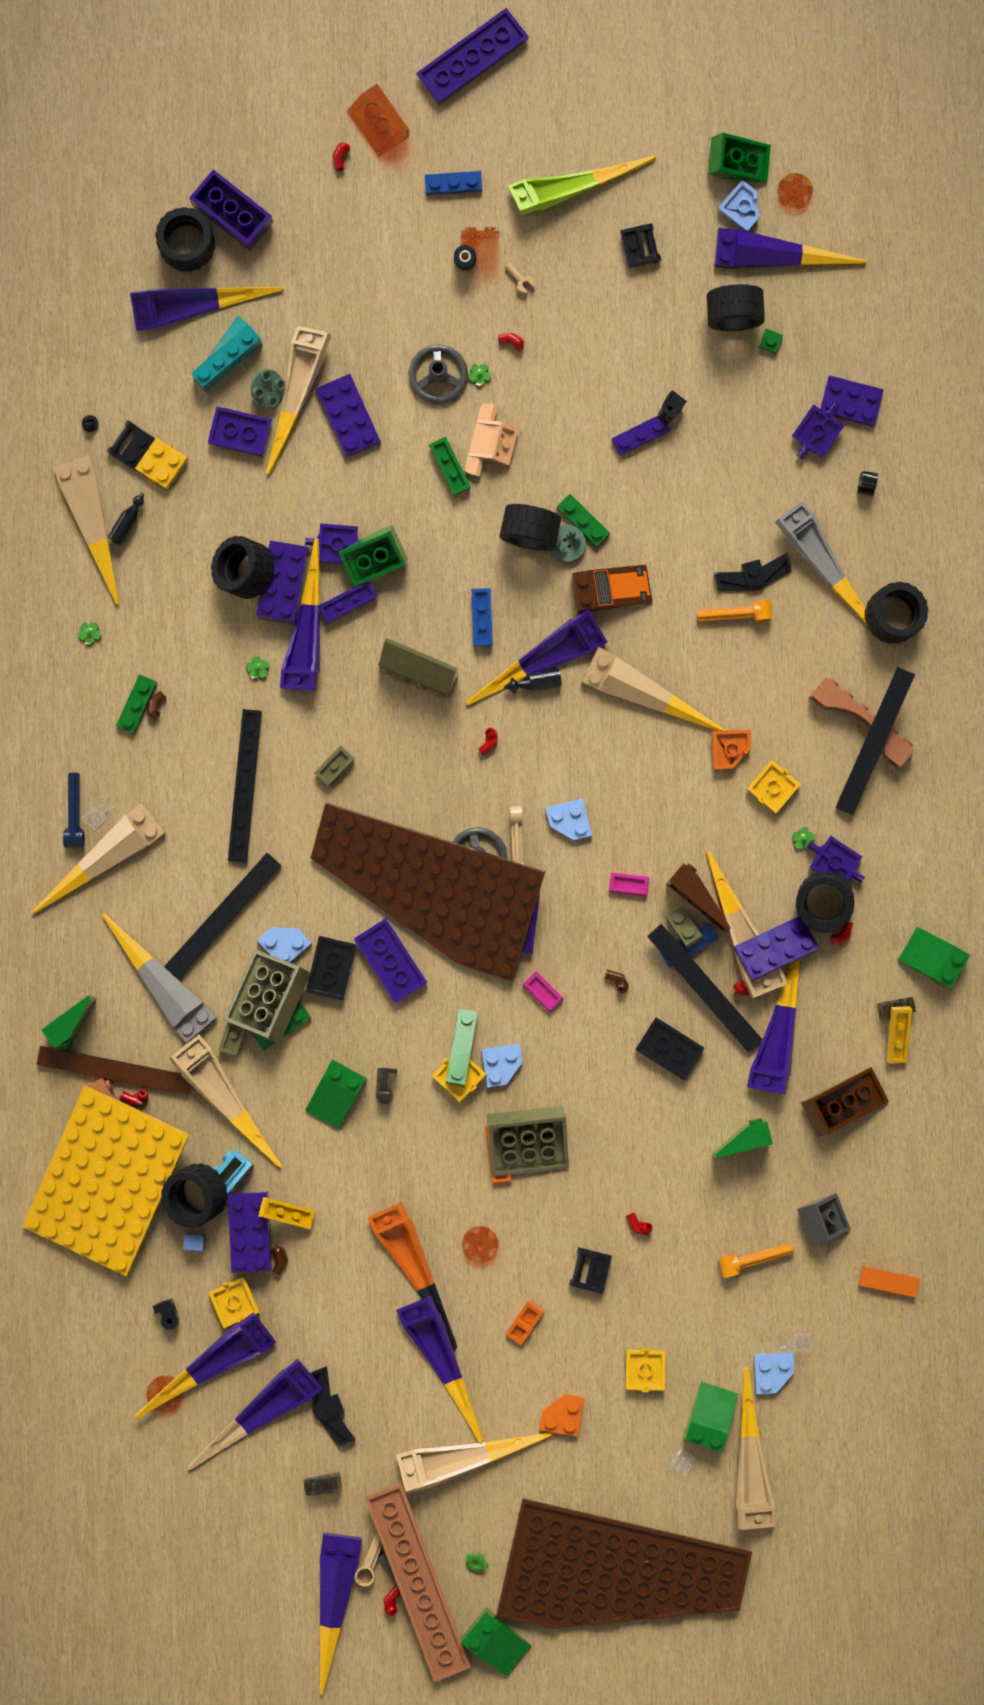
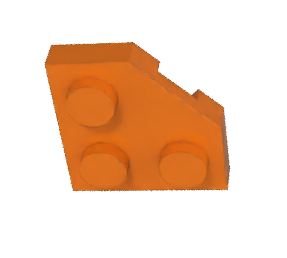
M751 730L711 731L713 769H733L751 750Z
M564 1394L551 1405L542 1410L539 1430L578 1437L584 1397Z

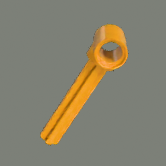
M770 600L755 601L753 606L697 611V620L699 622L754 618L755 622L772 621Z
M788 1243L738 1258L735 1254L721 1257L718 1259L722 1276L723 1278L732 1277L740 1274L742 1268L794 1254V1247L792 1243Z

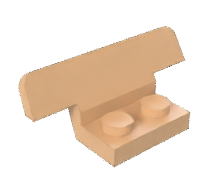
M483 404L480 408L465 465V471L470 475L480 477L484 459L493 460L504 466L510 465L519 429L503 422L494 421L498 408L496 404Z

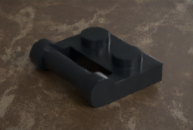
M652 223L620 230L629 268L649 263H658L662 260L661 255L657 251ZM640 233L646 234L650 256L645 254Z
M127 420L124 424L125 428L112 447L109 446L106 452L135 471L136 466L155 438ZM133 431L136 433L124 452L120 454L117 451L130 432Z
M578 1247L575 1270L569 1285L603 1294L612 1255ZM587 1255L591 1256L586 1281L583 1283L580 1282Z

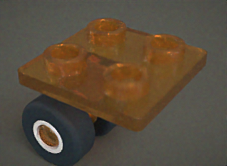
M465 227V230H461V246L454 252V263L459 269L470 270L474 267L476 263L475 249L484 239H499V231H495V227H485L484 230H477L476 227Z

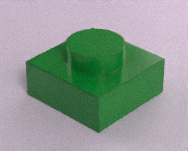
M765 329L758 348L776 354L783 335Z

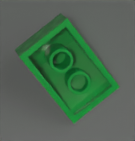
M727 133L711 137L708 175L724 179L766 183L768 180L771 145Z
M393 525L379 530L338 552L354 587L406 566L408 561Z
M916 927L898 960L944 988L951 989L970 955L937 936Z
M86 996L41 1029L54 1049L66 1050L74 1044L73 1040L80 1032L96 1001L94 996Z
M332 1059L305 1111L339 1129L367 1078Z
M762 1118L749 1120L748 1125H744L712 1153L713 1157L719 1158L772 1145L768 1122L762 1121Z
M701 1381L684 1433V1440L723 1453L738 1393Z
M487 1607L461 1637V1643L506 1677L531 1647L530 1643Z

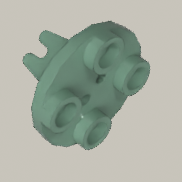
M270 369L261 370L256 373L250 386L254 402L265 408L277 406L283 395L285 381L281 379V376L276 371Z
M561 525L556 547L550 551L552 556L562 563L573 562L579 559L586 548V539L583 532L572 525Z

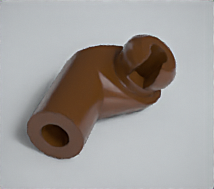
M161 691L148 701L147 714L152 719L160 717L161 713L158 711V705L166 699V696Z
M607 969L605 979L614 981L617 991L625 993L629 988L625 975Z
M276 1245L271 1250L276 1259L272 1272L281 1275L288 1262V1257L285 1249Z

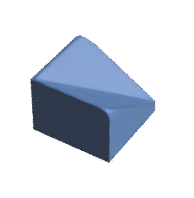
M187 1233L184 1235L183 1248L185 1250L204 1251L206 1236Z

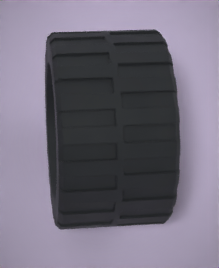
M187 207L175 208L167 212L160 219L155 232L156 243L162 258H164L168 265L180 271H193L200 269L208 263L215 249V238L209 221L201 212ZM191 225L200 229L203 234V240L195 251L179 254L170 249L168 238L176 228Z
M749 284L727 285L714 288L706 295L708 326L714 330H748L759 327L765 322L764 293L760 287Z
M509 504L505 507L499 537L507 543L522 548L551 551L556 547L562 518L557 513L537 506Z
M243 536L229 537L220 544L213 556L211 564L213 582L219 589L244 599L255 598L267 589L272 580L275 566L273 555L267 547ZM248 555L246 570L238 579L239 566Z
M889 583L877 591L867 602L865 609L867 627L882 642L884 641L889 644L905 642L924 627L929 612L927 600L924 598L923 593L917 587L910 585V583ZM897 597L908 605L911 611V623L907 628L896 629L884 620L881 606L885 598Z
M820 871L805 879L798 889L796 897L797 914L803 924H806L808 928L816 932L828 933L837 931V929L844 927L851 919L854 911V892L851 885L840 874L832 873L831 871ZM818 885H832L843 896V908L834 918H818L810 912L807 906V897L810 891Z
M202 1163L191 1164L167 1178L161 1191V1201L168 1217L174 1223L185 1228L199 1227L217 1217L224 1210L228 1197L227 1187L218 1171ZM186 1180L194 1182L203 1192L205 1199L203 1211L195 1209L187 1201L184 1193Z

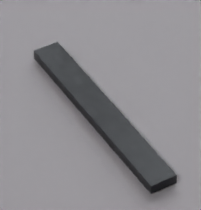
M897 667L835 808L854 815L916 674Z
M243 709L228 852V861L247 863L262 719V711Z
M266 853L164 967L179 980L282 865L270 854Z
M662 924L658 925L647 935L648 939L747 1052L763 1040Z

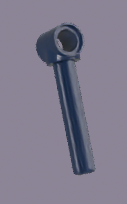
M75 772L68 774V828L63 831L64 847H84L85 845L84 830L80 828V775Z

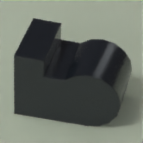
M671 390L658 412V418L664 423L672 422L682 411L687 401Z
M862 471L859 475L857 493L874 496L878 473Z
M173 1298L152 1306L155 1314L161 1313V1324L165 1329L170 1330L177 1326L180 1319Z

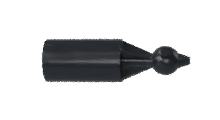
M143 492L133 498V505L122 511L107 537L119 546L124 544L137 521L138 507L144 504Z
M559 668L528 674L519 682L514 680V678H510L511 681L504 686V689L517 693L518 688L534 691L560 686L562 681Z

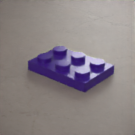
M829 375L820 409L827 411L832 403L835 402V406L837 404L840 406L834 414L835 417L874 427L884 389Z
M216 406L208 444L264 457L272 419Z

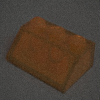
M378 84L363 92L347 110V113L378 157L409 137V128Z

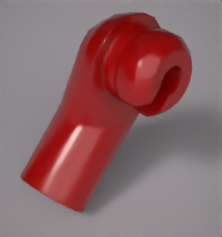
M341 142L337 144L332 154L336 171L345 169L342 157L350 151V146L347 143Z
M506 333L498 335L499 344L512 343L515 350L520 351L524 349V339L517 334Z
M494 728L486 729V742L478 748L483 756L497 746L498 733Z
M847 922L842 928V932L831 936L830 942L836 944V946H841L849 941L853 923Z
M741 981L733 985L737 995H750L747 987Z
M140 1090L134 1095L123 1091L120 1096L121 1101L134 1107L146 1103L149 1098L146 1090Z
M635 1212L626 1215L633 1232L642 1235H648L652 1232V1225L648 1222L638 1221Z
M396 1585L383 1599L384 1611L390 1617L395 1616L398 1612L396 1598L401 1593Z

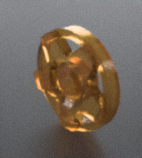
M788 174L778 185V198L788 208H802L811 200L813 194L812 184L802 174ZM794 177L792 182L786 181L787 179ZM802 180H804L808 186H804L802 184ZM781 189L785 192L783 196L781 195ZM809 195L807 200L804 201L803 197Z
M485 1226L471 1228L466 1232L462 1241L465 1255L477 1263L491 1260L496 1255L499 1245L496 1234ZM480 1229L478 1234L471 1233L474 1230ZM488 1232L493 1235L494 1239L488 1237ZM466 1240L470 1243L467 1249L465 1247ZM495 1248L494 1252L489 1256V1250ZM478 1254L481 1259H475L472 1256Z
M162 1375L153 1379L147 1388L146 1396L148 1403L168 1385L165 1379L173 1381L175 1378L169 1375ZM156 1382L157 1387L151 1389L152 1385ZM183 1393L180 1394V1398L176 1396L154 1410L163 1413L175 1410L183 1399ZM167 1404H170V1405L173 1406V1407H171V1408H169V1409H165V1407H166Z

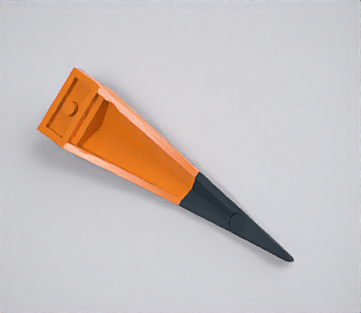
M400 1202L367 1217L376 1237L397 1262L422 1299L428 1296L432 1297L438 1313H441L452 1348L456 1349L457 1344L412 1219H409L403 1203Z

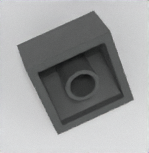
M837 1193L797 1209L811 1246L829 1241L851 1230Z

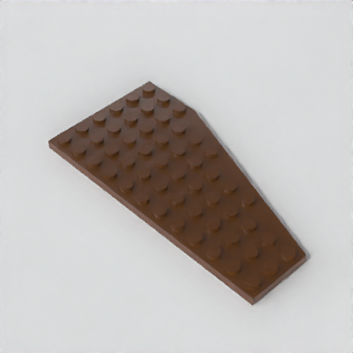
M330 803L325 804L311 854L312 860L456 963L514 981L546 871Z
M522 1498L496 1616L550 1629L740 1611L752 1551Z

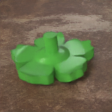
M477 364L472 365L468 379L472 382L476 381V386H482L485 384V381H490L491 375L490 372H487L489 367L486 364H480L479 367Z
M86 622L82 623L80 627L81 632L77 633L78 638L82 641L85 640V644L91 645L95 642L94 639L99 640L101 637L100 631H98L99 626L96 623H90L89 625Z
M255 656L251 660L252 663H247L246 668L248 672H251L249 676L252 679H258L259 676L261 678L267 676L268 671L266 669L269 667L267 661H261L259 656Z
M802 827L792 835L793 841H797L794 844L796 849L805 848L809 850L806 848L810 841L816 839L815 834L808 832V828Z
M469 1552L466 1556L465 1565L468 1569H472L473 1572L481 1573L482 1570L489 1566V1562L485 1561L484 1555L480 1552L477 1555Z

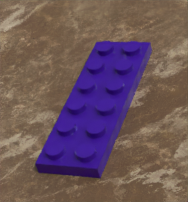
M505 8L419 70L416 75L436 102L440 104L529 40V36L509 10Z

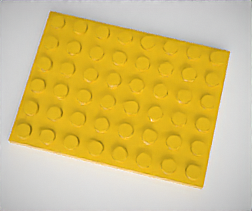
M85 1085L22 1227L127 1276L161 1202L163 1184L173 1174L190 1134Z

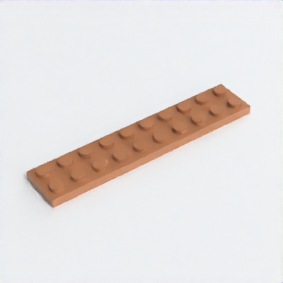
M396 1483L364 1496L433 1681L437 1682L471 1668L402 1483Z

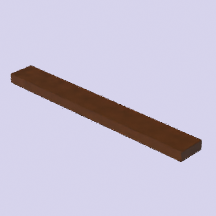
M40 1046L36 1065L188 1094L190 1083L178 1072Z

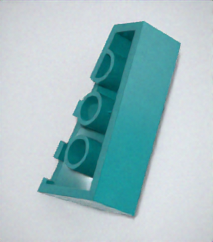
M237 316L208 358L191 372L193 379L206 393L262 345L261 338L247 322Z

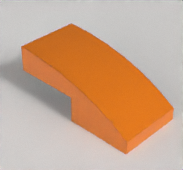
M528 1299L505 1335L522 1345L545 1310Z

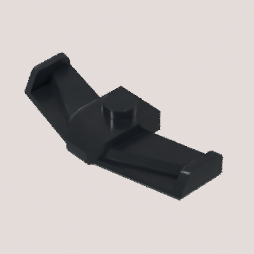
M786 552L763 566L759 559L741 564L743 572H714L713 574L718 591L754 592L763 589L766 585L790 573L791 563Z
M325 1366L311 1372L323 1386V1389L312 1398V1410L315 1418L321 1422L336 1445L341 1446L354 1441L355 1437L339 1416L345 1410L338 1393L331 1396L328 1368Z

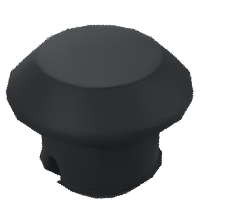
M92 415L85 416L82 420V428L87 432L95 431L98 427L97 418Z

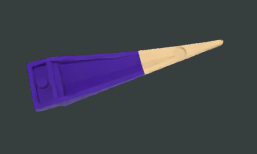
M297 1358L274 1377L188 1466V1470H192L261 1426L308 1402L323 1389V1386Z

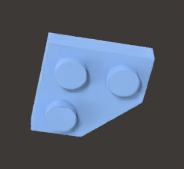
M741 180L718 207V211L742 230L749 231L759 219L757 191Z
M583 799L545 808L549 825L552 829L573 841L592 836Z
M271 927L258 939V942L271 956L289 963L312 944L300 929Z
M520 1044L481 1049L484 1070L487 1074V1088L507 1085L522 1064Z
M793 1352L754 1354L756 1394L777 1393L794 1374Z

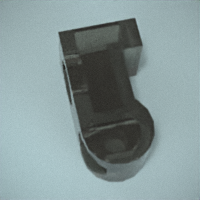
M913 997L876 1003L880 1020L890 1018L891 1007L910 1006L912 1013L917 1012Z
M378 1068L376 1099L378 1102L387 1104L393 1099L391 1081L392 1077H397L398 1069Z
M340 1471L303 1479L306 1496L337 1493L342 1490Z

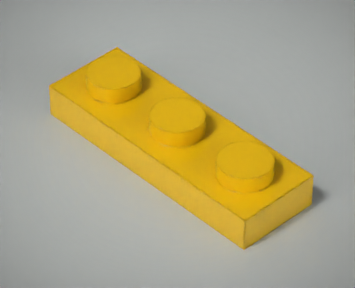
M910 1006L891 1007L886 1057L888 1063H907L912 1008Z
M263 1197L258 1216L311 1230L315 1210Z

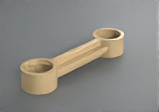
M510 806L512 861L524 864L522 807Z
M377 1529L364 1563L358 1567L355 1573L356 1582L363 1587L371 1585L374 1581V1567L383 1546ZM362 1569L371 1571L372 1579L369 1582L364 1583L358 1578V1573Z

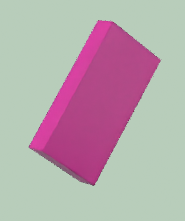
M611 872L609 892L647 896L649 877Z
M537 971L523 984L549 1012L563 999Z

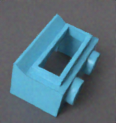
M236 1149L233 1152L229 1150L222 1158L225 1162L220 1167L216 1165L214 1168L220 1175L234 1157L242 1162L225 1183L227 1194L242 1179L248 1169L253 1166V1163Z

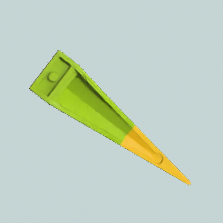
M653 155L611 167L580 173L524 179L508 185V189L521 216L536 210L539 212L651 163L656 160V156Z

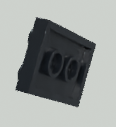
M319 936L306 992L344 1001L357 944Z
M655 1017L635 1050L685 1081L705 1048Z

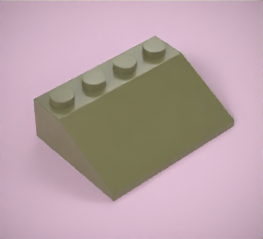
M388 638L385 639L378 664L382 673L389 676L395 674L399 676V680L405 683H409V681L416 683V687L424 691L428 688L434 691L433 694L440 698L450 696L458 678L456 667Z
M255 949L224 1020L280 1044L311 973L297 965Z
M563 1106L486 1114L492 1176L569 1168L566 1115Z

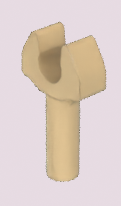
M511 263L505 266L507 271L518 282L516 290L519 293L527 295V290L523 287L525 283H528L533 289L535 288L534 279L531 275L523 277Z

